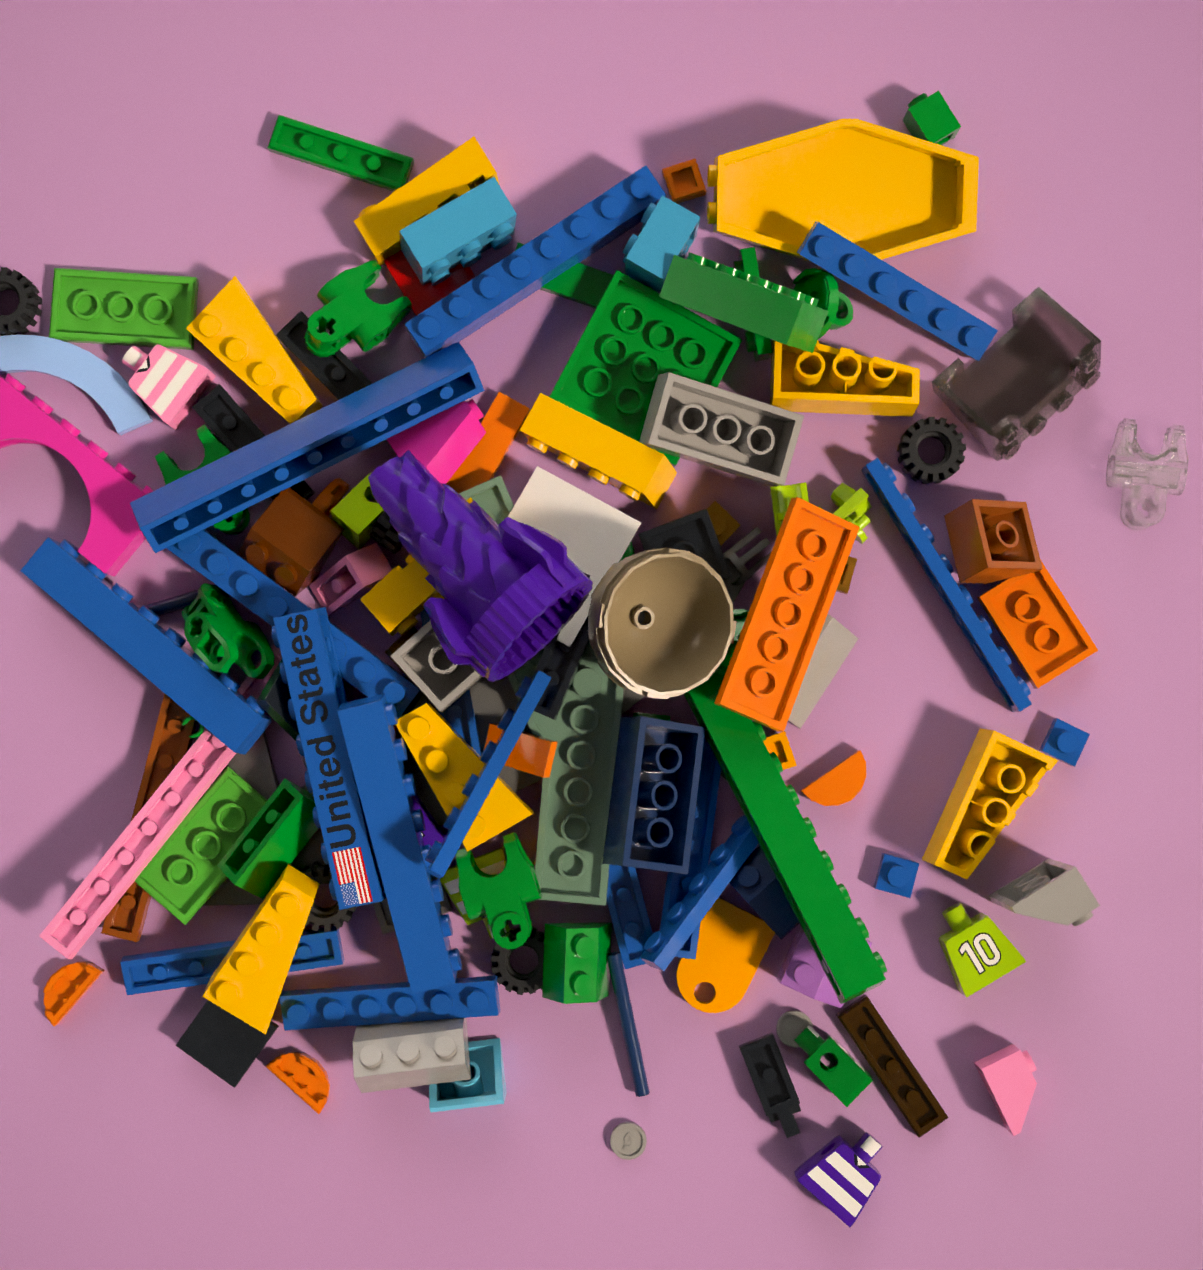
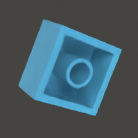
M663 195L657 205L650 203L641 220L643 223L640 230L641 233L639 236L632 234L623 250L625 256L622 261L625 263V275L645 286L651 287L652 290L659 294L673 256L685 257L697 236L700 216Z

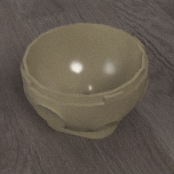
M657 548L626 557L609 568L591 594L588 612V637L600 668L614 683L621 688L629 689L646 697L668 699L683 695L706 682L724 661L730 643H734L737 621L733 620V604L721 576L703 558L690 551ZM643 611L645 618L643 622L639 623L638 615Z

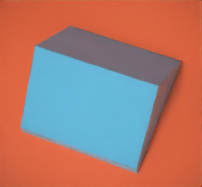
M500 1038L468 1042L471 1080L429 1085L430 1112L505 1103L507 1090Z

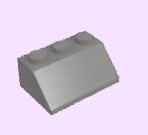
M827 614L788 719L790 723L801 729L859 639L829 614Z
M1049 858L988 896L992 903L1014 913L1067 926L1070 924L1078 926L1088 921L1093 916L1091 911L1100 906L1075 866Z
M467 1018L357 1025L353 1038L354 1079L361 1093L471 1080Z

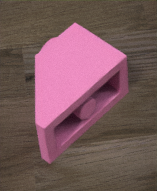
M374 543L344 556L309 587L321 607H326L327 615L329 616L367 594L392 568L377 543Z
M1011 1044L974 1062L1005 1128L1015 1136L1021 1132L1037 1084L1032 1074L1037 1069L1027 1050L1021 1052L1019 1048Z

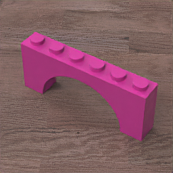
M8 373L4 378L0 375V449L16 444H37L56 450L70 461L85 483L91 506L89 529L78 552L103 573L115 577L146 539L139 528L130 502L155 490L148 485L144 489L140 488L133 482L136 477L133 472L121 463H118L116 467L105 459L109 453L91 440L87 445L77 437L81 431L65 418L59 422L51 416L50 413L53 411V408L38 396H35L32 400L22 391L26 386L14 376Z

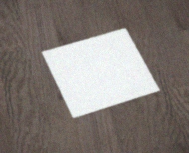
M537 466L508 517L544 531L560 540L567 547V556L582 572L590 575L589 579L593 582L588 598L575 613L574 617L560 631L557 638L558 641L570 647L588 617L591 594L614 563L620 561L641 522Z

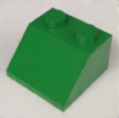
M612 923L545 924L543 998L562 1004L598 1002L609 996L610 971L607 954L611 953Z

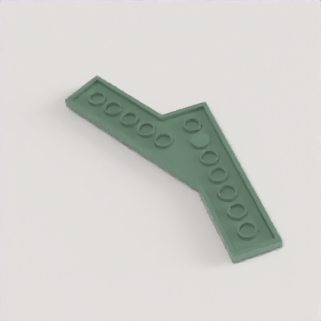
M501 475L459 493L466 501L470 497L475 500L498 525L509 516L514 507ZM590 642L556 720L533 711L527 722L533 735L557 741L550 777L543 778L535 872L542 898L537 900L606 906L610 864H602L620 719L622 717L624 688L614 683L600 668ZM545 647L524 665L508 675L515 693L525 676L532 678Z

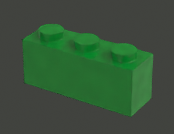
M286 778L282 781L217 865L234 885L262 899L265 898L287 865L293 862L318 829L313 819V808L316 807L313 794Z

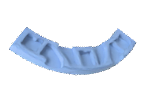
M20 334L0 336V375L26 371L39 372L76 385L101 406L119 435L153 422L146 405L128 386V382L109 364L89 351L74 344L44 336Z

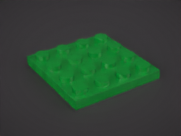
M617 270L549 397L639 442L658 375L670 372L718 387L742 339L685 307L660 298L658 292ZM660 452L667 457L673 467L676 466L680 459L679 457Z

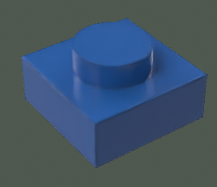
M1054 718L1039 751L1075 767L1090 734L1058 718Z
M882 853L873 888L911 898L920 863Z

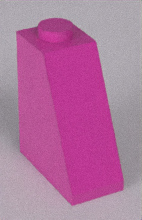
M470 399L467 402H460L388 438L387 441L399 458L409 450L440 483L446 484L486 434V431L479 422V419L484 417L474 400Z

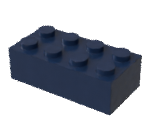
M643 716L621 717L602 864L688 874L706 727Z

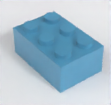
M495 177L400 230L401 251L421 284L424 286L431 282L435 286L451 276L449 270L455 266L462 264L463 268H467L482 258L481 253L491 247L494 250H498L512 241L511 236L515 232L517 213Z

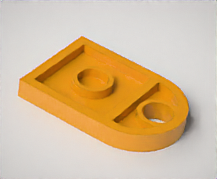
M718 897L700 922L696 959H679L676 979L683 998L692 1007L707 1013L724 1012L734 1007L745 995L775 932L763 919ZM701 982H708L715 988V994L709 1001L702 1002L694 996L695 987Z

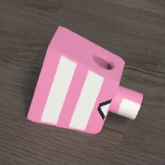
M159 344L154 346L149 355L138 347L132 346L122 359V363L135 372L129 380L128 386L163 422L175 430L178 429L192 410V407L216 377L203 365Z

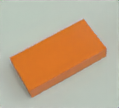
M490 723L484 750L490 740L496 743L503 731L497 728V723ZM522 731L504 766L543 778L550 777L557 741Z

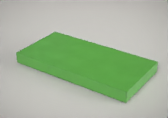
M54 268L49 338H55L64 342L153 348L159 344L169 349L194 350V336L186 328L196 318L199 280L196 277Z
M228 766L203 794L134 882L186 925L228 878L217 866L268 799Z

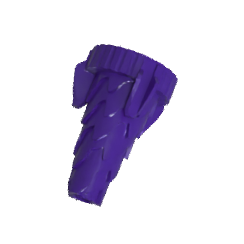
M409 450L400 458L394 457L385 462L381 467L378 466L368 477L372 494L377 503L390 517L389 523L399 533L398 537L402 545L429 573L425 579L444 598L431 597L424 603L423 607L429 615L432 628L446 656L454 665H470L481 677H485L490 682L498 681L520 668L543 649L567 625L588 598L593 582L567 556V547L560 540L510 517L505 518L498 525L475 500L469 504L449 485L440 483Z

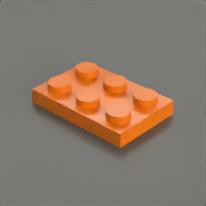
M1042 561V570L1008 578L977 597L1034 689H1038L1098 651Z

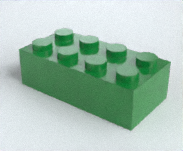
M690 252L687 259L676 255L673 256L659 295L660 298L811 353L814 351L828 314L827 310L817 307L819 299Z

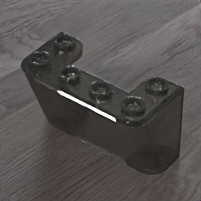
M1040 287L1035 289L1012 310L1013 327L986 350L979 361L975 360L964 370V363L958 358L932 381L934 393L996 461L1003 458L1005 460L1012 458L1027 437L1039 434L1046 426L1047 420L1054 413H1061L1066 410L1073 402L1074 396L1082 388L1089 389L1100 377L1098 370L1101 365V340Z

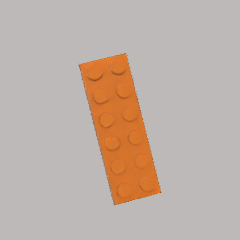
M799 497L791 498L714 704L773 730L784 732L856 539L859 526Z

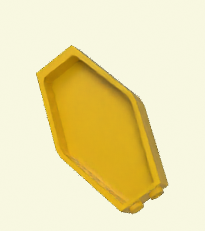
M839 119L715 157L714 165H708L707 171L708 187H714L713 202H708L707 223L713 224L714 233L811 262L798 254L797 251L814 222L818 221L882 260L976 232L979 157L859 119Z

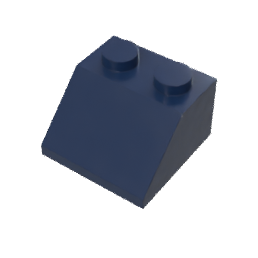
M761 846L757 847L729 883L782 940L800 923Z

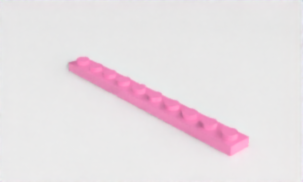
M274 644L271 647L274 653V666L264 679H257L248 676L237 690L246 699L250 695L258 699L282 659L280 649ZM261 661L255 667L256 669L260 666ZM205 729L39 937L67 959L72 960L236 753Z

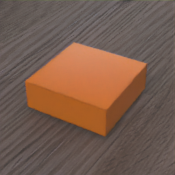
M696 158L662 169L670 200L679 204L706 195L707 191Z

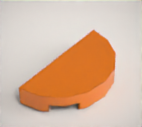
M336 478L319 494L312 505L329 516L331 510L339 503L350 485L341 478Z
M861 750L850 755L800 791L809 800L824 806H839L851 801L862 790L866 779V761Z
M79 961L61 967L50 976L43 990V993H45L44 1005L46 1009L44 1012L54 1027L62 1021L105 971L103 968L94 963Z
M292 1051L278 1055L266 1065L271 1072L318 1114L321 1113L329 1098L330 1083L326 1070L317 1059L306 1053Z

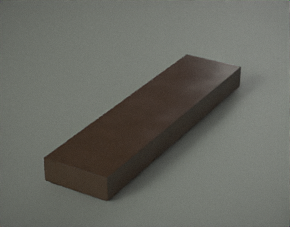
M866 994L836 1014L918 1138L949 1118Z

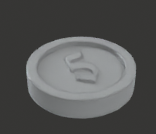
M790 1010L780 1016L776 1025V1031L779 1039L785 1045L796 1048L800 1046L794 1039L808 1025L812 1028L813 1025L805 1013L798 1010Z
M623 1122L613 1129L610 1144L613 1152L618 1157L626 1160L635 1159L646 1148V1134L638 1124Z

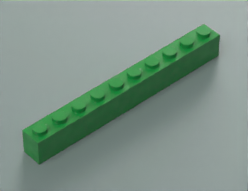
M714 672L706 682L683 695L699 726L706 727L705 738L840 1004H843L880 986L886 980L884 973L887 972L886 965L877 951H871L866 941L869 938L868 930L860 917L854 918L848 906L852 903L851 898L842 883L837 885L831 873L834 870V866L828 853L825 850L820 851L813 839L817 837L815 828L808 817L803 818L797 808V805L800 804L798 795L791 784L785 785L780 775L783 772V768L777 755L774 752L769 754L763 742L766 740V735L761 724L714 704L724 679L723 675Z

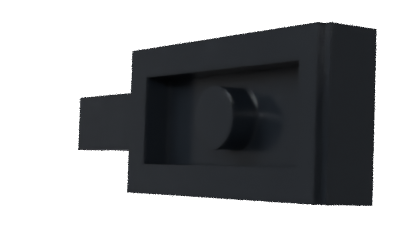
M771 1032L739 1045L764 1112L769 1117L770 1122L780 1120L787 1138L799 1134L800 1130L793 1114L801 1111L800 1101L773 1033Z

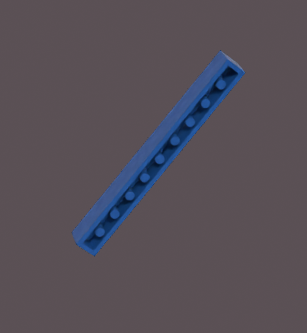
M458 341L130 502L140 530L153 551L157 553L485 390L473 361Z

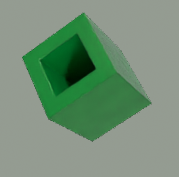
M939 90L930 96L923 93L914 98L907 105L909 108L903 118L904 124L913 137L943 145L955 138L961 128V125Z

